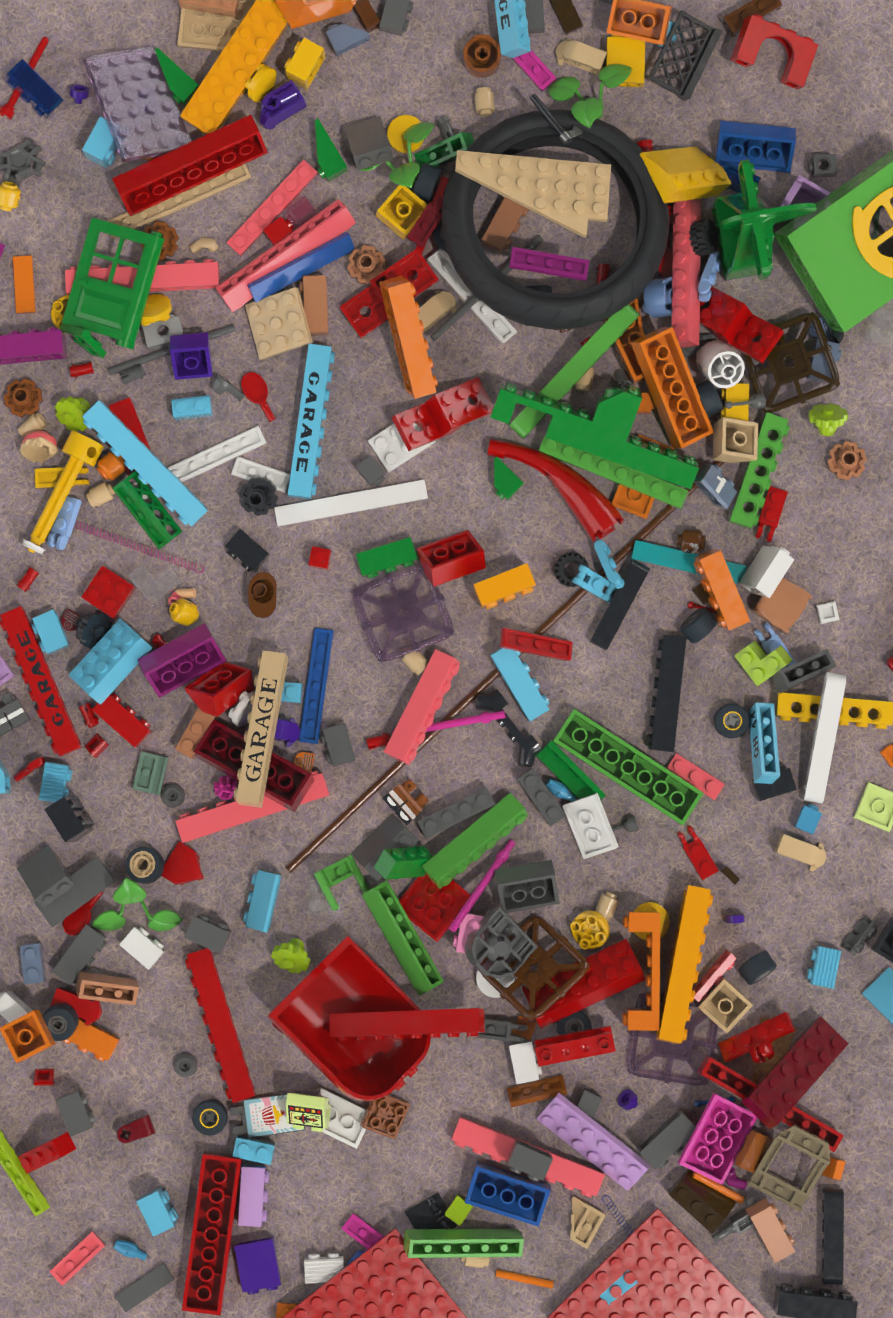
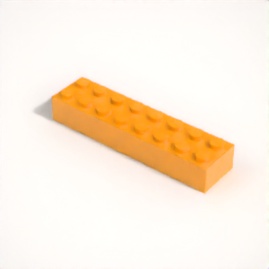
M256 0L181 113L180 117L182 120L203 134L212 133L223 126L247 90L245 88L247 80L253 78L258 66L264 64L288 28L289 23L275 0Z
M687 885L684 888L659 1017V1031L656 1033L655 1040L674 1044H682V1041L686 1040L688 1029H685V1024L691 1017V1010L688 1009L689 1003L693 1002L695 990H692L693 984L697 983L699 971H696V966L701 963L702 952H699L700 945L702 946L705 942L706 933H703V930L708 925L710 914H707V909L712 905L713 901L710 889Z

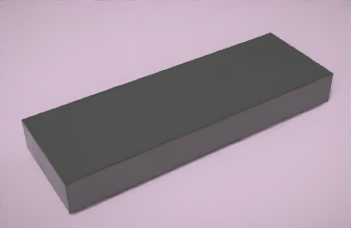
M163 1263L115 1297L124 1311L127 1312L173 1281L174 1277Z

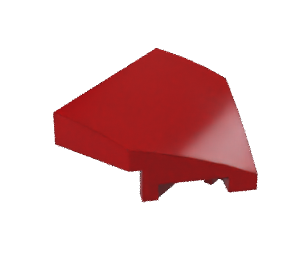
M178 842L166 861L161 876L175 885H185V883L203 880L204 876L201 872L199 861L200 856L182 842Z

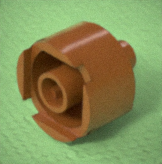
M479 34L472 37L466 43L463 50V62L466 70L479 78L489 77L498 70L501 63L500 45L494 38L486 34ZM480 54H484V59L480 58Z

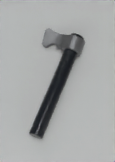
M535 93L530 96V100L559 134V138L564 144H569L574 137L583 133L577 126H573V131H565Z

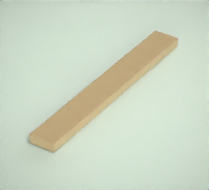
M243 164L131 217L126 212L106 222L136 230L251 179V175L246 164ZM111 235L113 240L118 238L116 236Z

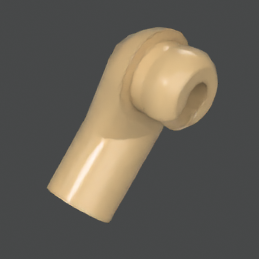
M202 237L191 244L189 248L195 254L202 248H208L210 252H214L218 249V245L213 238Z

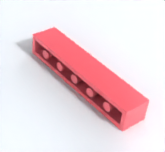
M436 649L434 650L384 750V753L407 765L415 759L416 750L419 744L423 743L425 732L434 721L433 716L436 710L441 707L442 699L445 693L449 691L453 677L459 671L460 662L456 658Z

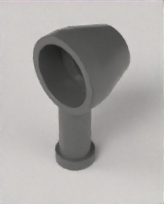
M217 373L213 378L210 388L219 395L228 391L241 402L245 394L235 388L228 380L227 382L223 380L224 377Z

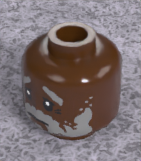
M686 528L682 534H678L677 546H681L682 552L699 554L705 548L706 535H703L701 530Z

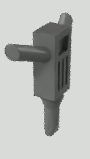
M753 1193L748 1194L746 1197L747 1207L729 1218L731 1222L725 1228L712 1235L715 1242L731 1233L738 1232L740 1235L754 1226L745 1210L758 1202H754Z

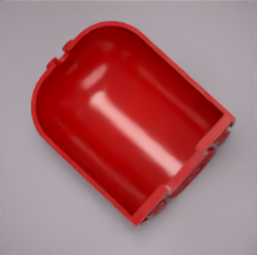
M349 936L312 970L267 1016L343 1094L359 1101H374L387 1096L395 1089L399 1091L406 1084L404 1079L407 1076L411 1078L419 1070L417 1066L425 1058L431 1042L429 1035H422V1039H410V1035L403 1036L401 1040H392V1036H385V1040H373V1037H366V1041H355L354 1037L348 1038V1041L337 1042L336 1038L330 1037L329 1014L420 1010Z

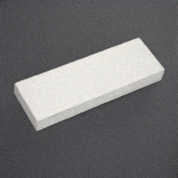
M238 456L231 475L248 481L252 477L261 476L264 481L271 480L277 487V491L286 493L291 475Z

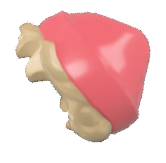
M42 430L26 435L19 449L26 459L33 463L37 461L41 464L58 452L56 439Z

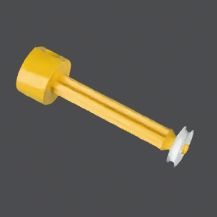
M71 431L62 449V452L69 455L70 458L32 534H30L31 540L23 539L21 545L28 548L29 552H37L43 555V552L46 551L40 545L45 542L83 464L94 467L104 448L103 445L76 431Z

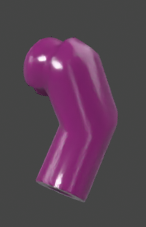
M731 1167L725 1179L726 1183L731 1187L745 1190L747 1181L739 1179L735 1173V1168Z

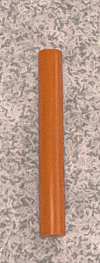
M695 1171L692 1174V1178L740 1204L743 1203L745 1197Z
M497 1269L495 1277L550 1289L553 1288L554 1281L499 1269Z

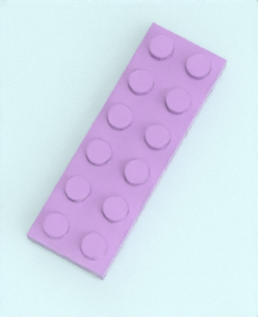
M560 1093L551 1100L536 1118L627 1191L650 1167L648 1162Z

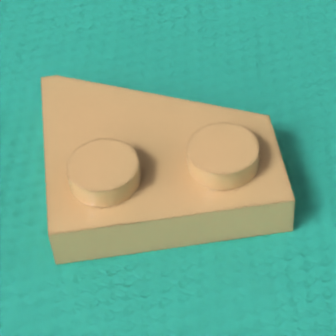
M573 1196L570 1240L588 1249L606 1214Z

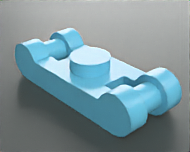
M597 540L594 548L606 576L616 589H620L624 586V580L615 571L617 567L613 557H609L611 550L603 540Z
M580 565L578 568L579 573L577 577L573 578L572 582L596 597L610 603L612 600L611 596L617 589L609 580ZM604 586L607 587L605 593L602 592Z

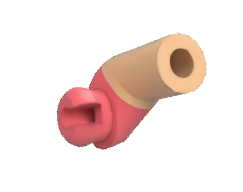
M194 588L177 589L168 598V603L171 605L180 598H195L196 590Z

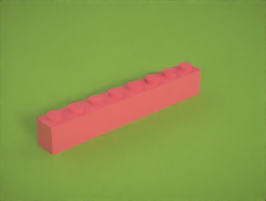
M338 199L215 289L230 310L234 312L252 299L248 284L338 237L343 232L349 230L356 222L347 207Z
M701 199L673 202L672 327L682 348L699 346L700 301L698 286L700 283V256L693 252V247L690 245L692 241L689 240V237H691L689 231H691L690 226L694 221L701 220Z
M212 259L203 260V263H195L193 260L184 261V264H177L173 261L165 262V265L157 264L150 292L215 289L220 285L219 264ZM108 265V268L91 266L88 276L108 282L112 265ZM117 265L112 283L132 289L138 269ZM70 267V270H65L67 295H70L78 267Z
M318 771L311 773L314 782L300 805L330 795L323 773L319 774ZM264 796L262 808L239 805L236 799H234L235 802L227 804V801L215 804L216 808L210 810L208 807L198 809V814L192 816L190 812L180 815V820L175 822L182 843L286 810L287 808Z
M461 1116L452 1136L455 1145L462 1148L469 1146L473 1148V1152L480 1155L487 1153L491 1155L490 1158L497 1162H501V1160L507 1161L517 1139ZM522 1141L552 1155L553 1160L545 1176L546 1181L551 1183L561 1182L564 1188L572 1191L574 1188L579 1189L582 1195L590 1198L592 1195L597 1196L605 1176L604 1172Z

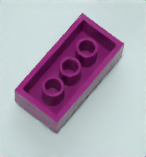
M56 327L47 328V331L39 332L38 329L27 330V333L21 334L20 331L8 332V335H1L0 333V365L67 359L66 336Z
M206 623L138 659L145 677L159 698L227 661Z

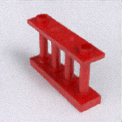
M611 1025L534 1040L539 1067L616 1052Z

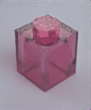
M304 196L287 209L288 216L286 218L293 226L296 224L299 228L316 216L317 212Z

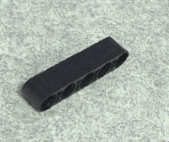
M633 559L623 578L624 586L617 589L590 640L592 644L606 651L608 650L650 570L649 567Z
M823 1188L822 1212H824V1219H822V1232H824V1239H822V1251H824V1258H822V1271H824V1278H822V1284L843 1285L844 1191L843 1189Z

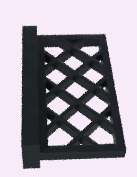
M681 10L647 79L674 93L681 100L686 101L690 99L722 31L718 28L710 27ZM682 17L689 21L691 28L682 30L680 25ZM701 27L707 30L704 38L698 39L695 28ZM691 30L695 41L686 43L683 32ZM679 34L682 45L674 47L672 38L674 35ZM695 43L698 51L696 55L690 56L687 45ZM683 47L686 58L678 60L675 49ZM671 51L674 62L666 64L664 54ZM687 60L689 70L682 73L679 62ZM675 64L678 75L670 77L667 66ZM663 68L666 79L660 80L654 77L657 69ZM680 78L681 86L679 90L672 86L671 79Z

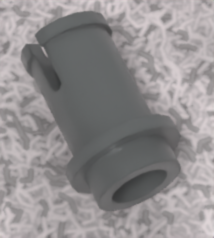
M447 116L437 120V127H440L445 140L455 135L450 124L451 119H448Z
M135 365V368L120 374L125 385L138 378L143 379V376L146 375L142 365Z
M620 370L615 374L618 388L623 386L628 388V385L633 386L624 370Z

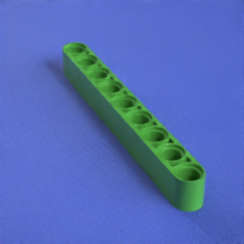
M630 304L613 314L537 396L542 398L545 395L553 398V402L558 403L634 323L640 314ZM526 406L509 426L524 439L547 413Z

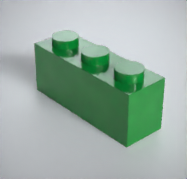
M411 537L356 554L362 576H367V579L377 577L378 573L385 571L386 574L397 570L396 567L401 565L404 568L415 565L414 561L418 560Z
M423 846L384 849L374 868L385 880L422 877L426 874L422 865L433 856Z

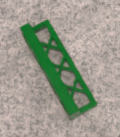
M135 471L112 489L153 543L160 549L183 531L147 484L145 485L137 477L139 474ZM134 478L138 483V488L133 487L129 480ZM143 495L148 496L150 504L145 503L142 499ZM154 510H158L161 513V519L155 516ZM166 525L171 526L175 533L170 535L166 530Z
M552 740L535 756L577 799L598 793L600 800L606 796Z

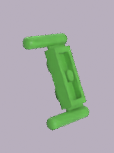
M352 854L314 873L333 911L338 910L339 906L330 887L354 875L363 893L370 890Z

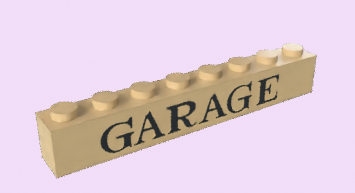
M263 650L262 656L258 658V667L260 669L259 674H256L254 680L256 691L251 696V705L253 707L252 712L248 714L249 729L245 731L244 735L246 746L241 752V761L243 763L242 768H239L237 774L239 785L234 790V799H236L239 805L262 808L289 659L286 653Z

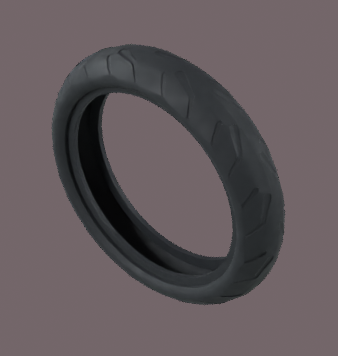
M549 110L565 131H573V126H577L583 132L581 135L574 137L569 144H564L559 138V134L540 111H532L513 116L498 123L478 137L466 151L515 155L533 148L558 146L582 151L597 158L604 164H610L611 170L625 185L635 208L637 234L634 248L629 257L609 278L593 287L578 292L546 293L516 283L496 268L485 254L478 240L473 219L474 201L482 185L455 171L456 165L447 183L443 198L442 230L445 247L456 272L466 287L475 297L496 313L526 326L545 329L585 327L607 319L633 302L650 283L661 264L667 246L669 232L668 205L663 202L643 159L639 155L643 152L642 149L620 129L598 118L588 128L579 123L570 110Z

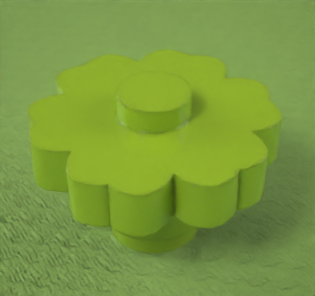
M71 396L67 398L62 397L55 405L57 411L55 415L61 424L66 425L68 430L76 432L79 430L85 431L88 427L83 423L84 418L82 416L89 410L90 405L86 399L81 397L78 399Z
M832 403L827 405L818 404L812 406V409L809 410L808 419L809 422L815 423L818 426L821 435L832 436L835 434L837 427L843 426L844 422L848 420V413L840 405Z
M296 938L290 939L287 943H281L280 946L276 945L271 955L274 959V964L281 969H287L290 973L299 974L301 971H307L311 961L307 957L308 953L304 951V943Z

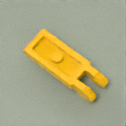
M65 467L35 469V488H55ZM81 468L79 474L89 473V468ZM75 480L72 487L89 485V480Z

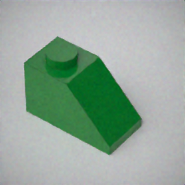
M496 457L494 459V488L496 489L494 493L501 500L505 498L508 501L524 485V482Z

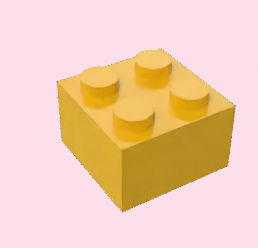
M303 38L302 42L298 41L294 48L295 54L293 58L287 60L284 68H286L287 80H292L296 85L308 90L326 57L323 47Z
M399 185L377 210L375 216L401 239L405 240L427 204L410 189Z

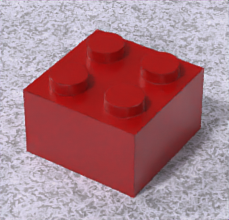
M102 565L81 598L116 620L136 587Z

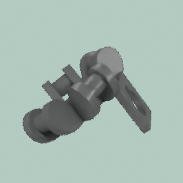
M31 138L18 147L5 153H0V171H6L4 182H12L17 184V187H20L22 180L33 175L41 177L42 166H45L46 162L36 158L42 151V148L39 145L36 146ZM31 161L35 163L34 169L29 167ZM12 170L17 171L18 173L14 176L12 175Z

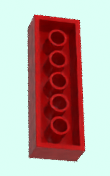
M627 938L585 958L587 963L590 964L589 970L565 993L566 996L557 1000L546 1012L536 1018L540 1029L646 980ZM577 971L558 972L551 981L560 988ZM547 984L536 993L535 1010L554 993ZM522 987L528 1003H530V991Z

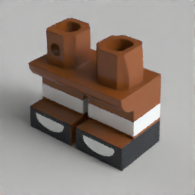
M411 779L402 785L399 784L382 798L393 811L407 800V803L395 812L406 826L423 810L422 808L429 801L423 793L415 799L412 798L410 793L417 786Z

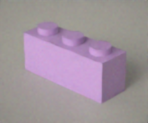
M242 1165L238 1226L262 1227L263 1222L267 1220V1210H263L264 1202L268 1201V1191H265V1183H269V1171H266V1166Z

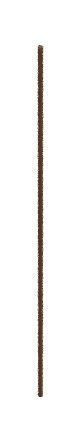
M715 461L712 465L716 464L721 467L725 462ZM693 483L691 489H685L689 491L688 497L698 488L695 483ZM668 505L615 555L613 559L616 565L633 550L635 540L642 541L676 508ZM603 568L597 572L602 577L606 575ZM583 588L578 590L533 634L543 635L588 591ZM496 668L440 722L453 720L479 693H482L501 675ZM443 729L428 732L423 743L419 744L416 752L418 753ZM398 761L301 852L286 869L292 873L406 764Z

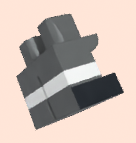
M11 692L1 697L5 706L0 708V737L31 720L20 700H16Z

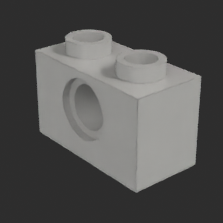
M170 315L167 321L153 322L148 326L142 325L149 350L170 345V335L184 334L181 319L175 315ZM163 327L169 329L168 334L165 336L159 335V330Z

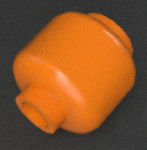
M109 452L98 461L96 469L104 480L113 481L125 472L123 465L125 460L121 455L117 457L114 453Z

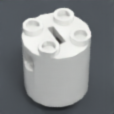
M720 340L708 342L696 352L697 368L715 386L729 388L741 380L745 369L744 362L740 355Z

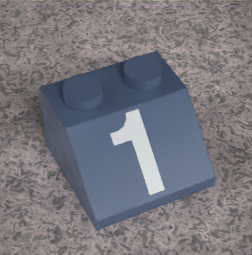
M707 463L697 472L694 483L716 507L727 509L737 493L733 488L735 484L729 478L725 479L721 473L723 471L719 466Z

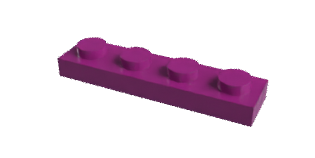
M513 247L509 268L586 281L589 260Z

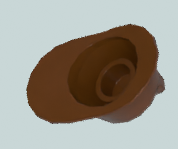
M259 572L252 577L247 585L248 605L250 611L256 617L266 618L272 615L276 608L277 584L274 576L270 573Z

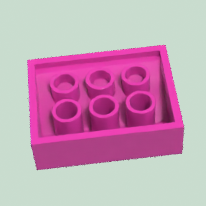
M713 1093L677 1163L723 1185L757 1117L750 1110Z

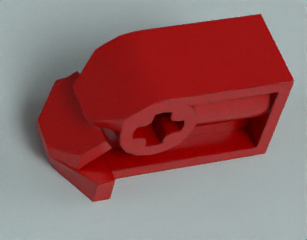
M61 987L56 989L50 1006L57 1003L70 1005L76 1011L79 1018L86 1020L84 1024L86 1026L100 1019L102 1014L100 1001L78 998L77 993Z

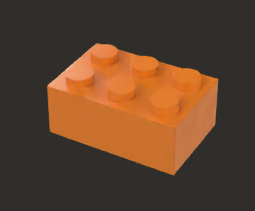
M613 0L606 33L664 45L673 6L648 0Z

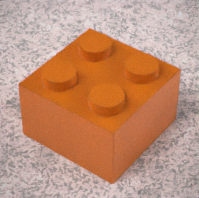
M39 1009L33 1010L0 1027V1031L16 1063L23 1062L56 1045Z

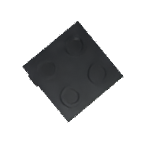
M439 1193L432 1195L405 1211L414 1229H454L457 1227L454 1221L445 1216L447 1207Z

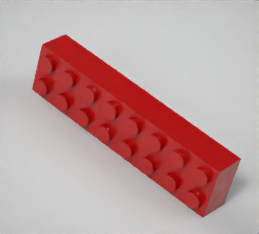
M249 115L186 145L173 149L134 169L121 173L112 178L131 217L267 154L268 151L252 115Z
M204 1152L202 1154L182 1311L219 1316L222 1313L242 1159L232 1157L233 1155Z

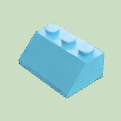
M258 870V873L253 874L252 884L255 885L254 891L249 893L247 903L250 904V909L245 911L243 922H246V927L266 933L269 932L281 874Z

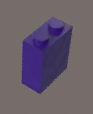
M274 1237L235 1244L234 1248L242 1292H247L250 1295L259 1293V1289L266 1288L267 1291H272L281 1286L282 1281Z

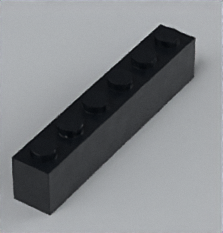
M663 635L662 639L658 640L657 650H660L661 654L660 658H656L655 669H658L659 672L658 677H654L653 688L657 690L656 696H652L651 707L654 708V715H650L649 720L652 734H648L647 746H650V750L674 752L687 637Z

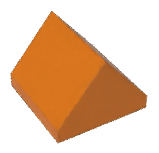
M830 1157V1164L825 1168L822 1175L831 1179L841 1180L846 1161Z

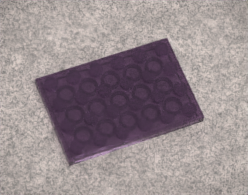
M153 45L88 56L83 59L122 162L164 155L191 142L184 121L180 117L181 114L176 101L172 98L173 94L169 89Z

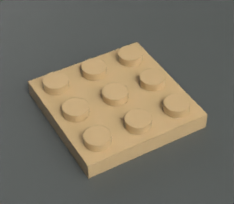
M297 287L245 305L260 360L313 343Z

